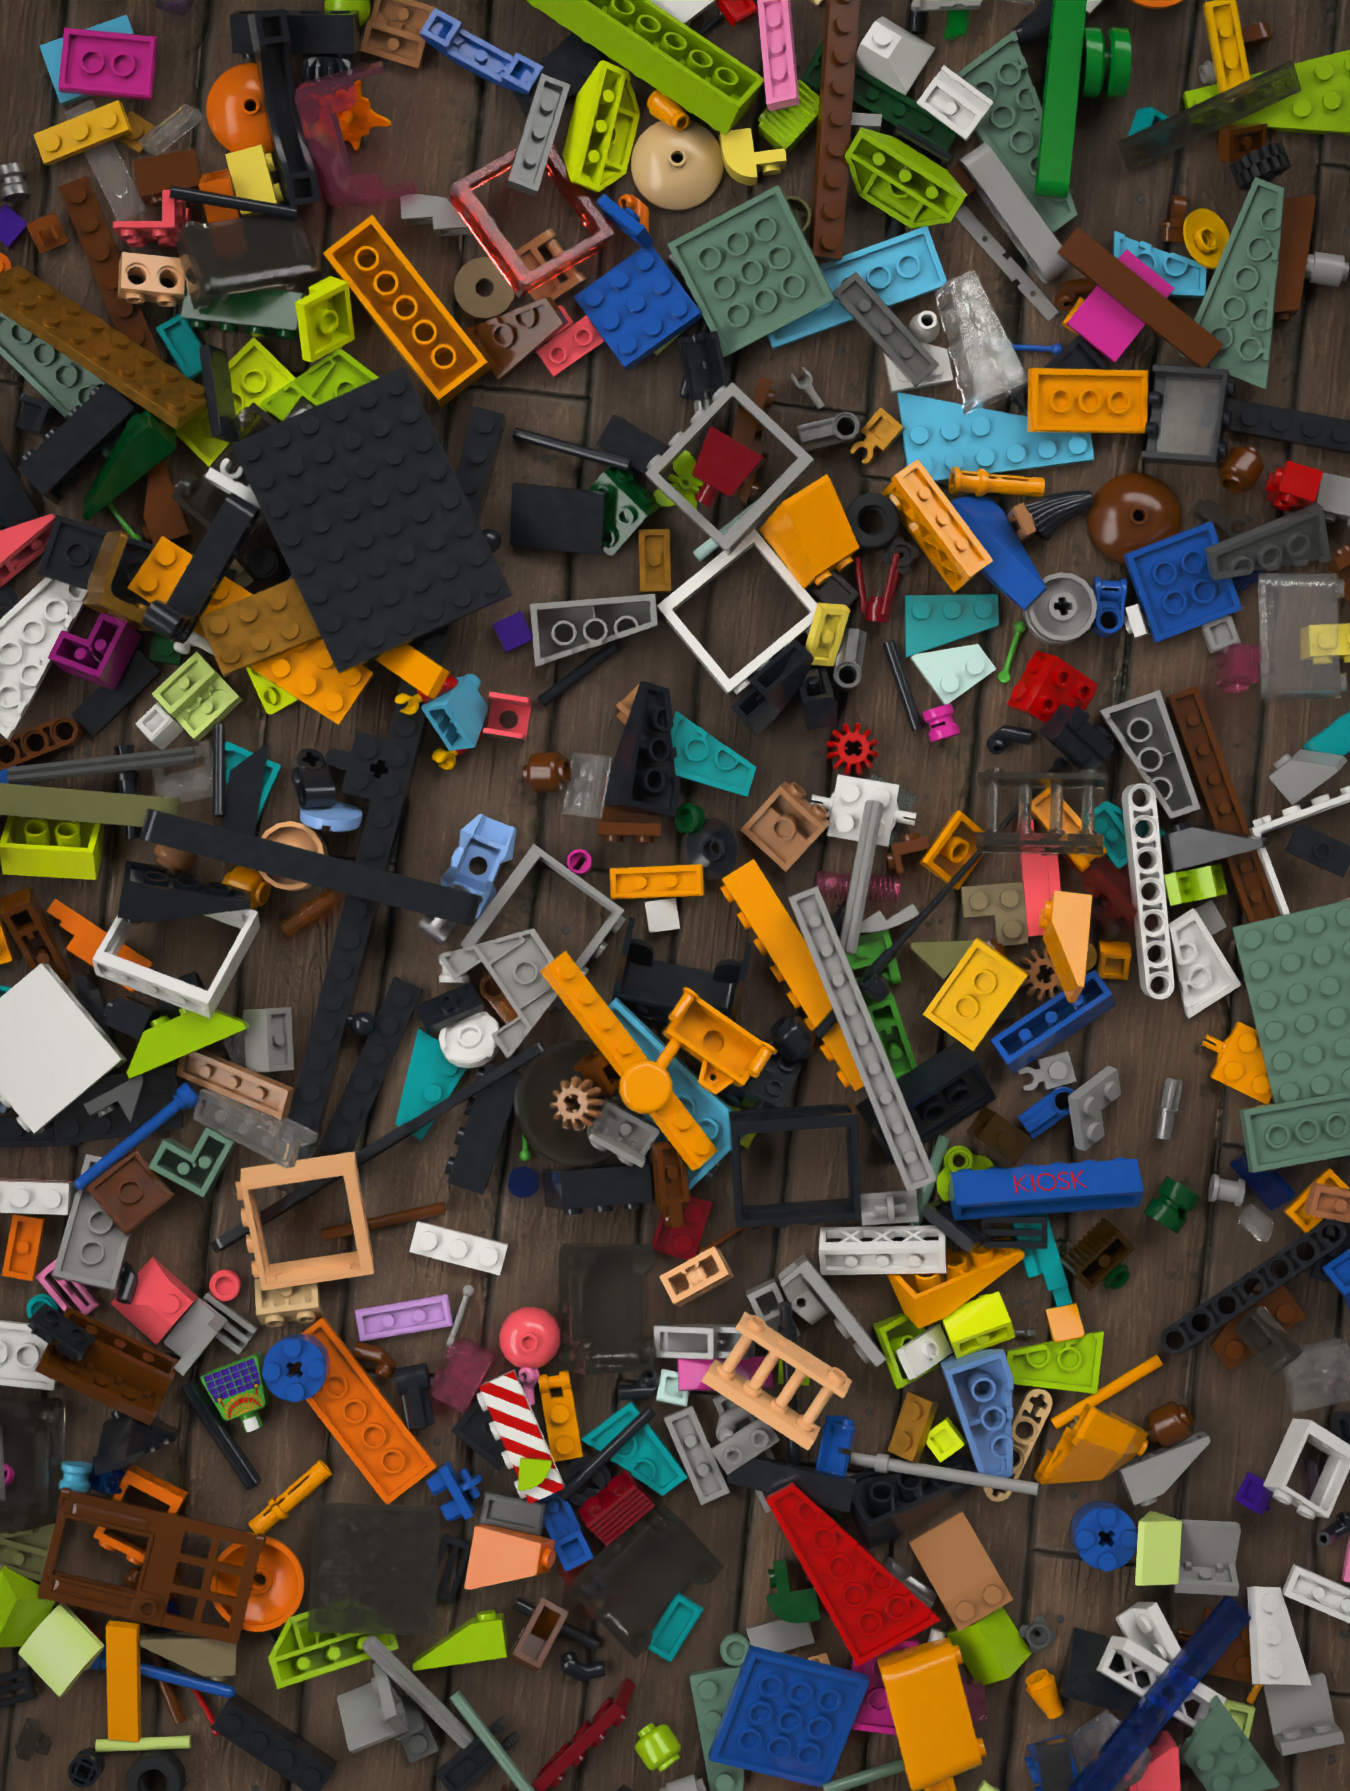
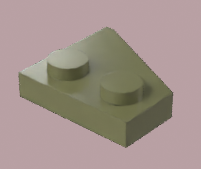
M55 1522L0 1532V1570L3 1566H6L25 1578L41 1582Z

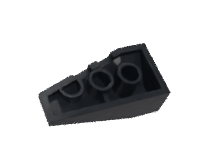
M645 681L640 682L608 776L604 806L629 813L676 818L681 786L680 777H676L674 758H677L676 747L672 748L671 728L674 725L669 688Z
M118 1410L112 1411V1417L103 1423L94 1466L95 1475L126 1467L145 1457V1454L160 1449L159 1442H163L165 1445L175 1441L180 1436L178 1429L156 1417L149 1426Z
M1073 1627L1057 1685L1062 1697L1095 1706L1179 1722L1177 1718L1097 1671L1110 1639L1102 1634ZM1115 1653L1109 1669L1116 1673L1126 1670L1123 1657ZM1140 1670L1134 1673L1139 1687L1143 1688L1151 1685L1147 1672ZM1168 1684L1159 1687L1162 1701L1167 1703L1175 1700L1172 1686Z

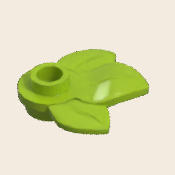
M961 1145L949 1148L943 1158L944 1168L938 1174L936 1181L940 1198L944 1202L950 1200L948 1185L951 1172H956L960 1169L986 1170L995 1167L992 1161L982 1155H973L967 1147ZM957 1155H961L964 1158V1163L959 1167L953 1164V1159Z

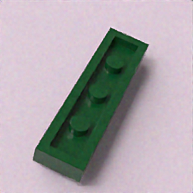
M855 66L853 105L868 114H882V122L895 129L899 123L948 152L957 136L955 132L918 106L916 101Z

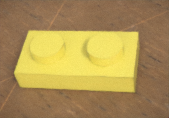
M817 604L805 648L814 657L812 665L834 666L850 613V609L846 605Z

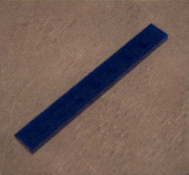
M1225 1595L1068 1787L1069 1791L1113 1790L1250 1621V1615L1231 1596Z

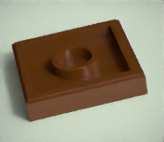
M136 1148L85 1187L125 1237L175 1198V1194L154 1170L148 1168L150 1164Z

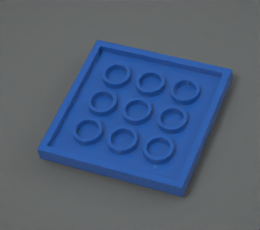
M750 1645L709 1750L710 1761L821 1788L822 1784L828 1783L832 1779L869 1685L868 1675Z

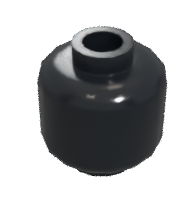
M784 1015L770 1029V1034H772L770 1038L771 1045L788 1061H795L800 1058L805 1060L816 1048L814 1045L816 1035L798 1015Z

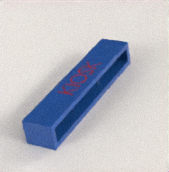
M1122 1157L1114 1158L1111 1161L1096 1162L1094 1160H1084L1080 1163L1069 1164L1054 1162L1050 1165L1041 1166L1024 1164L1013 1168L995 1166L986 1170L960 1169L956 1172H951L948 1185L953 1221L1139 1207L1144 1193L1137 1159Z

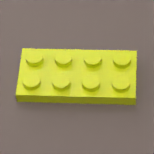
M255 337L228 362L239 441L243 440L269 414L267 410L260 406L261 402L290 381L296 379ZM208 409L176 429V435L209 468L213 469L233 450L231 444L236 443H228L211 436Z

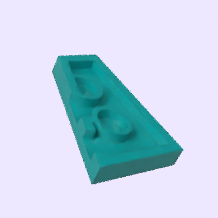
M998 594L905 595V658L997 627L999 625Z
M676 711L673 719L674 726L671 728L672 748L676 747L677 758H674L676 776L748 797L756 766Z
M418 1028L395 1125L398 1127L450 1097L467 1068L458 1067L450 1063L442 1053L439 1040L430 1034L427 1035L420 1028ZM435 1120L423 1126L412 1135L422 1141Z

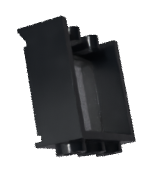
M1153 364L1152 371L1156 379L1154 391H1151L1149 396V403L1152 406L1150 422H1146L1145 434L1148 437L1146 451H1142L1141 458L1145 463L1214 467L1220 469L1221 460H1226L1228 442L1223 440L1225 429H1230L1232 411L1228 410L1229 398H1234L1236 380L1232 379L1228 369Z

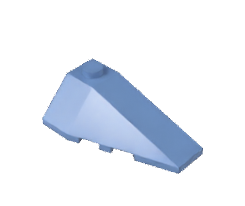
M985 1349L956 1359L955 1355L944 1358L939 1364L978 1473L1005 1478L1013 1476L1012 1390L1014 1379L1004 1350Z

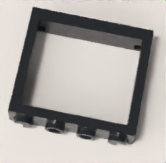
M854 1102L728 1111L733 1208L736 1228L751 1227V1230H755L760 1226L770 1225L785 1228L791 1224L798 1223L814 1226L827 1221L845 1223V1220L861 1219L858 1122ZM845 1127L848 1198L743 1205L740 1134Z

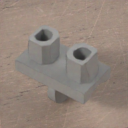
M906 1190L860 1193L862 1226L919 1221L916 1190L908 1193Z

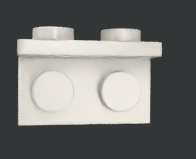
M1139 1601L1116 1617V1621L1125 1638L1130 1639L1171 1665H1178L1186 1659L1157 1602Z

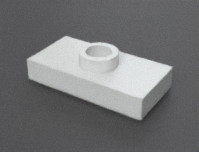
M940 1324L930 1327L895 1351L909 1380L917 1378L953 1353Z

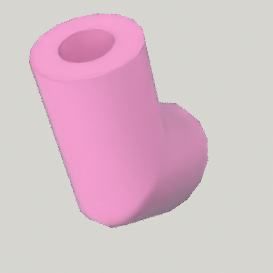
M522 1367L517 1376L530 1405H534V1387L540 1378V1373L538 1369Z

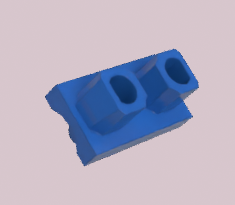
M449 1460L441 1464L439 1471L435 1472L426 1482L434 1496L449 1489L453 1499L440 1506L448 1522L459 1519L462 1516L466 1520L474 1516L473 1512L475 1511L466 1490H468L472 1499L479 1497L481 1494L476 1485L483 1479L480 1474L471 1477L465 1467L458 1471L463 1482H460Z

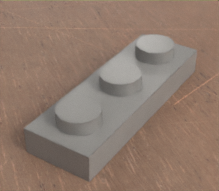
M693 1405L664 1416V1421L700 1504L703 1505L730 1493L717 1460L710 1450V1444Z

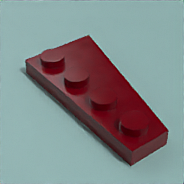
M628 1677L619 1685L620 1688L615 1699L612 1700L608 1696L599 1706L598 1711L592 1718L593 1723L591 1724L586 1720L571 1738L573 1744L571 1745L566 1741L538 1771L532 1784L537 1791H545L549 1786L555 1788L565 1777L564 1771L570 1765L575 1768L586 1756L584 1751L591 1745L594 1748L597 1747L606 1737L607 1733L605 1731L611 1725L617 1727L628 1715L626 1708L636 1686Z

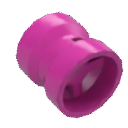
M946 704L922 712L924 721L930 727L928 735L931 742L961 734L958 724L954 723L952 717L955 713L952 704Z

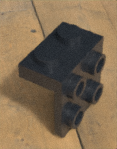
M752 1034V1035H754L755 1037H757L759 1040L764 1041V1042H766V1043H768V1044L771 1045V1042H769V1041H767V1040H765V1039H763V1038H761V1037H759V1036H757V1035H755V1034ZM777 1051L776 1055H771L759 1077L754 1078L750 1076L744 1086L740 1088L731 1083L717 1095L729 1106L738 1107L742 1110L781 1108L784 1106L803 1066V1061L801 1058L795 1061H788Z

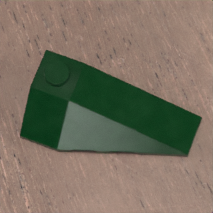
M145 410L140 415L136 414L131 417L83 498L82 517L86 520L90 519L176 449V429L148 410Z

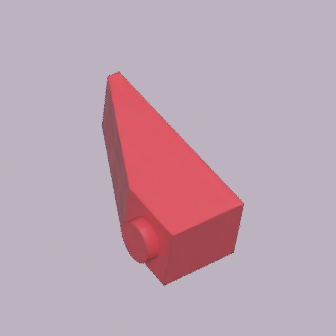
M53 514L0 530V588L45 551L56 518Z

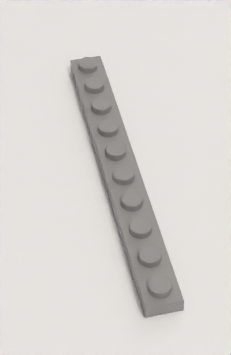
M818 886L789 897V902L907 1193L936 1182L937 1179Z

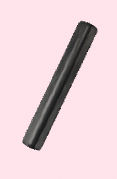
M196 1380L189 1381L181 1388V1392L245 1489L250 1490L256 1487L261 1482L260 1476Z

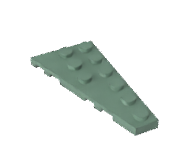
M1014 30L956 74L994 102L992 108L989 109L973 133L981 144L985 142L992 148L1051 232L1055 234L1074 220L1078 214L1070 190L1068 191L1067 198L1035 196L1042 107L1036 89L1032 85L1027 70L1028 66L1025 57L1022 55L1016 30Z

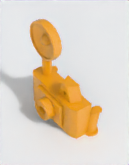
M684 987L682 989L684 994L668 1016L671 1021L662 1033L670 1040L656 1062L641 1060L631 1064L622 1073L619 1081V1094L623 1103L630 1110L639 1114H652L661 1110L671 1098L673 1082L666 1068L680 1048L702 1062L698 1083L703 1089L713 1094L719 1093L731 1083L740 1088L744 1086L750 1076L754 1078L759 1077L772 1054L776 1055L777 1050L770 1044L759 1040L703 1001L694 991ZM714 1075L715 1080H711L710 1076Z

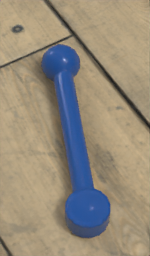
M1007 340L1001 341L998 346V350L1003 354L1008 353L1010 350L1052 352L1054 355H1057L1063 349V346L1059 343L1052 346L1010 344Z

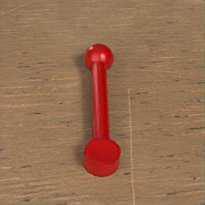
M190 1689L193 1691L212 1725L216 1719L201 1692ZM211 1728L213 1735H221Z

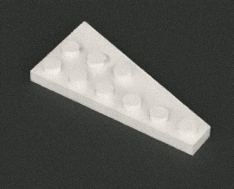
M44 578L0 619V733L8 741L11 740L53 663L48 659V656L61 630L69 633L84 606L83 602L88 594L87 590Z

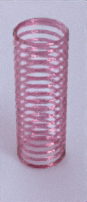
M818 870L816 886H818L822 895L825 877L826 899L830 877L831 899L835 877V899H837L840 877L839 899L841 900L845 877L844 899L846 900L849 877L851 881L852 874L849 872L847 875L844 872L842 875L841 872H838L837 875L836 871H834L832 875L831 871H829L827 875V872L824 871L822 875L821 870ZM876 874L870 875L869 901H872V889L875 880L874 901H877L879 881V902L882 901L883 882H885L884 902L887 901L889 882V902L891 903L894 882V903H898L900 876L898 875L896 878L893 875L891 879V875H888L887 878L885 874L882 877L880 874L877 877Z

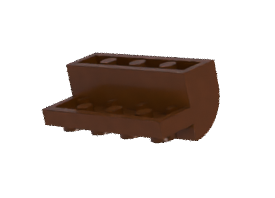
M67 1306L63 1315L97 1339L86 1350L87 1354L81 1362L77 1360L71 1361L70 1358L55 1349L59 1342L54 1339L51 1344H47L35 1371L150 1426L165 1393L175 1377L177 1371L174 1367L179 1360Z

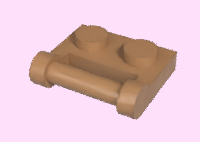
M552 228L546 230L506 257V261L534 302L545 297H552L554 302H556L569 292L581 287L587 281L584 274L576 270L557 242L556 238L558 236ZM542 247L548 249L568 278L563 283H560L538 251Z

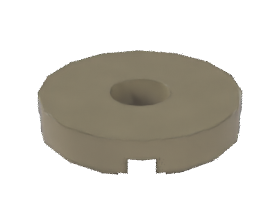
M480 257L470 260L461 267L455 277L454 292L457 303L464 313L474 319L487 321L494 317H499L501 314L503 315L510 309L515 300L516 285L513 274L505 264L495 258ZM483 281H488L494 286L492 294L486 297L480 296L476 292L478 284Z

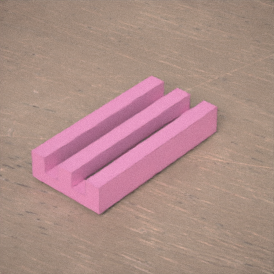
M54 1260L35 1277L65 1312L67 1306L72 1307L46 1277L49 1273L53 1275L56 1260ZM56 1280L81 1310L80 1313L87 1316L101 1304L85 1284L72 1282L88 1301V1306H86L66 1280Z

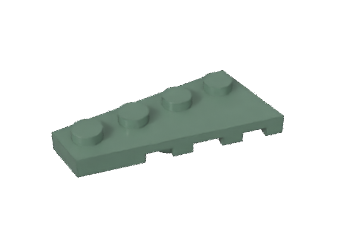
M730 1665L689 1673L710 1791H743L744 1769L710 1761L708 1755L742 1665Z

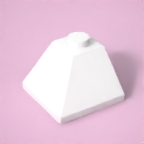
M882 16L873 23L861 41L856 53L855 66L906 96L933 54L935 47Z

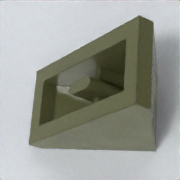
M974 940L909 943V950L939 978L945 979L958 965Z

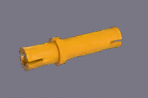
M319 1459L316 1464L277 1498L273 1497L268 1501L269 1505L248 1522L251 1529L257 1534H265L281 1519H287L289 1512L333 1475L329 1467Z

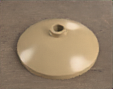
M690 120L689 125L682 131H676L664 122L659 121L647 128L634 146L631 156V172L634 183L647 201L661 209L686 211L696 208L714 194L722 179L724 164L721 147L715 136L696 121ZM679 154L683 157V160L680 163H675L671 159L672 156Z

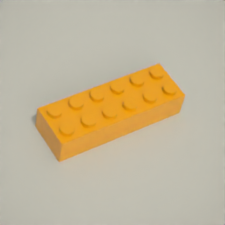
M373 215L323 252L328 264L341 280L348 282L350 292L440 407H443L490 370L487 360Z

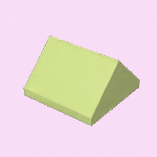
M1149 1511L1139 1520L1135 1585H1170L1179 1583L1182 1520Z

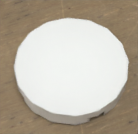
M482 1011L442 1028L439 1034V1042L443 1055L450 1063L458 1067L475 1068L483 1066L492 1060L500 1050V1047L491 1035L500 1029L498 1022L495 1018L489 1016V1013Z

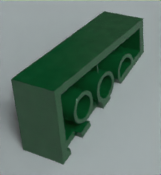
M187 281L181 318L191 323V328L200 331H209L210 328H214L227 334L236 335L239 332L260 338L270 337L300 342L295 302L306 295L298 292Z

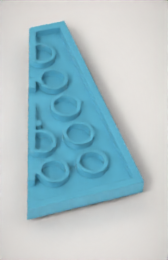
M616 997L608 1007L650 1061L656 1062L666 1045ZM675 1055L666 1068L673 1082V1092L718 1150L700 1168L694 1171L687 1165L690 1190L730 1151L728 1111L733 1110L717 1094L703 1089L698 1083L699 1077ZM643 1114L645 1119L656 1124L649 1114ZM662 1131L656 1137V1141L668 1140ZM740 1134V1140H741L746 1134Z

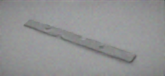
M962 205L955 214L957 220L1012 282L1017 278L1021 283L1017 288L1044 318L1050 321L1059 313L1056 307L1012 257L1007 260L1004 258L1005 249L968 207ZM983 236L988 238L986 242L982 240ZM1035 291L1036 296L1033 297L1030 293Z

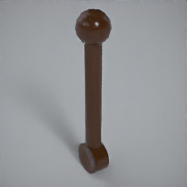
M751 1227L733 1228L706 1247L700 1246L697 1249V1255L713 1246H719L743 1229H751Z

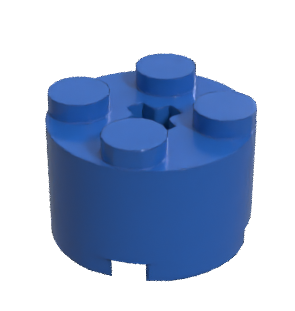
M292 1334L283 1337L268 1351L263 1362L262 1376L267 1387L274 1395L286 1401L299 1402L310 1398L323 1386L329 1376L330 1361L328 1351L320 1340L308 1334ZM297 1361L301 1362V1372L294 1373L291 1370L292 1364H295Z
M1109 1501L1089 1502L1078 1509L1071 1522L1072 1544L1088 1565L1109 1572L1122 1567L1133 1557L1137 1548V1529L1132 1519L1117 1504ZM1102 1530L1109 1535L1105 1540L1098 1535Z

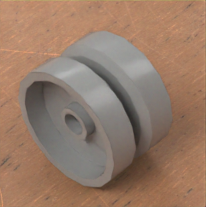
M1059 572L1048 575L1042 579L1047 590L1026 611H1023L1026 627L1036 639L1045 644L1061 646L1075 641L1089 630L1096 618L1097 601L1094 591L1088 583L1075 574ZM1054 606H1062L1064 609L1063 615H1061L1060 610H1055Z

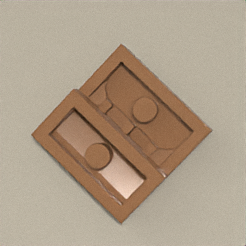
M375 0L370 20H367L360 51L420 69L428 42L419 34L434 8H439L415 0Z

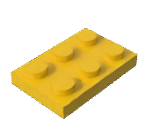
M976 938L923 1015L966 1047L975 1051L1029 974L980 938Z

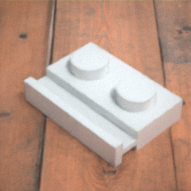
M943 65L941 71L916 102L918 106L965 141L970 138L986 116V113L994 105L991 99L945 65Z

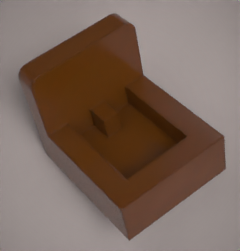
M919 832L901 836L902 842L889 845L890 852L885 853L889 871L895 870L896 876L904 874L900 856L929 849L928 836L920 837Z

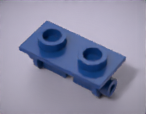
M826 1415L819 1455L816 1460V1470L847 1477L850 1455L841 1452L842 1448H852L854 1432L856 1431V1427L853 1426L854 1420L849 1419V1416Z

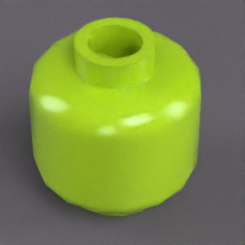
M652 1722L637 1733L640 1739L635 1744V1750L649 1770L658 1769L661 1773L680 1759L678 1753L681 1750V1744L668 1725L661 1724L655 1727Z

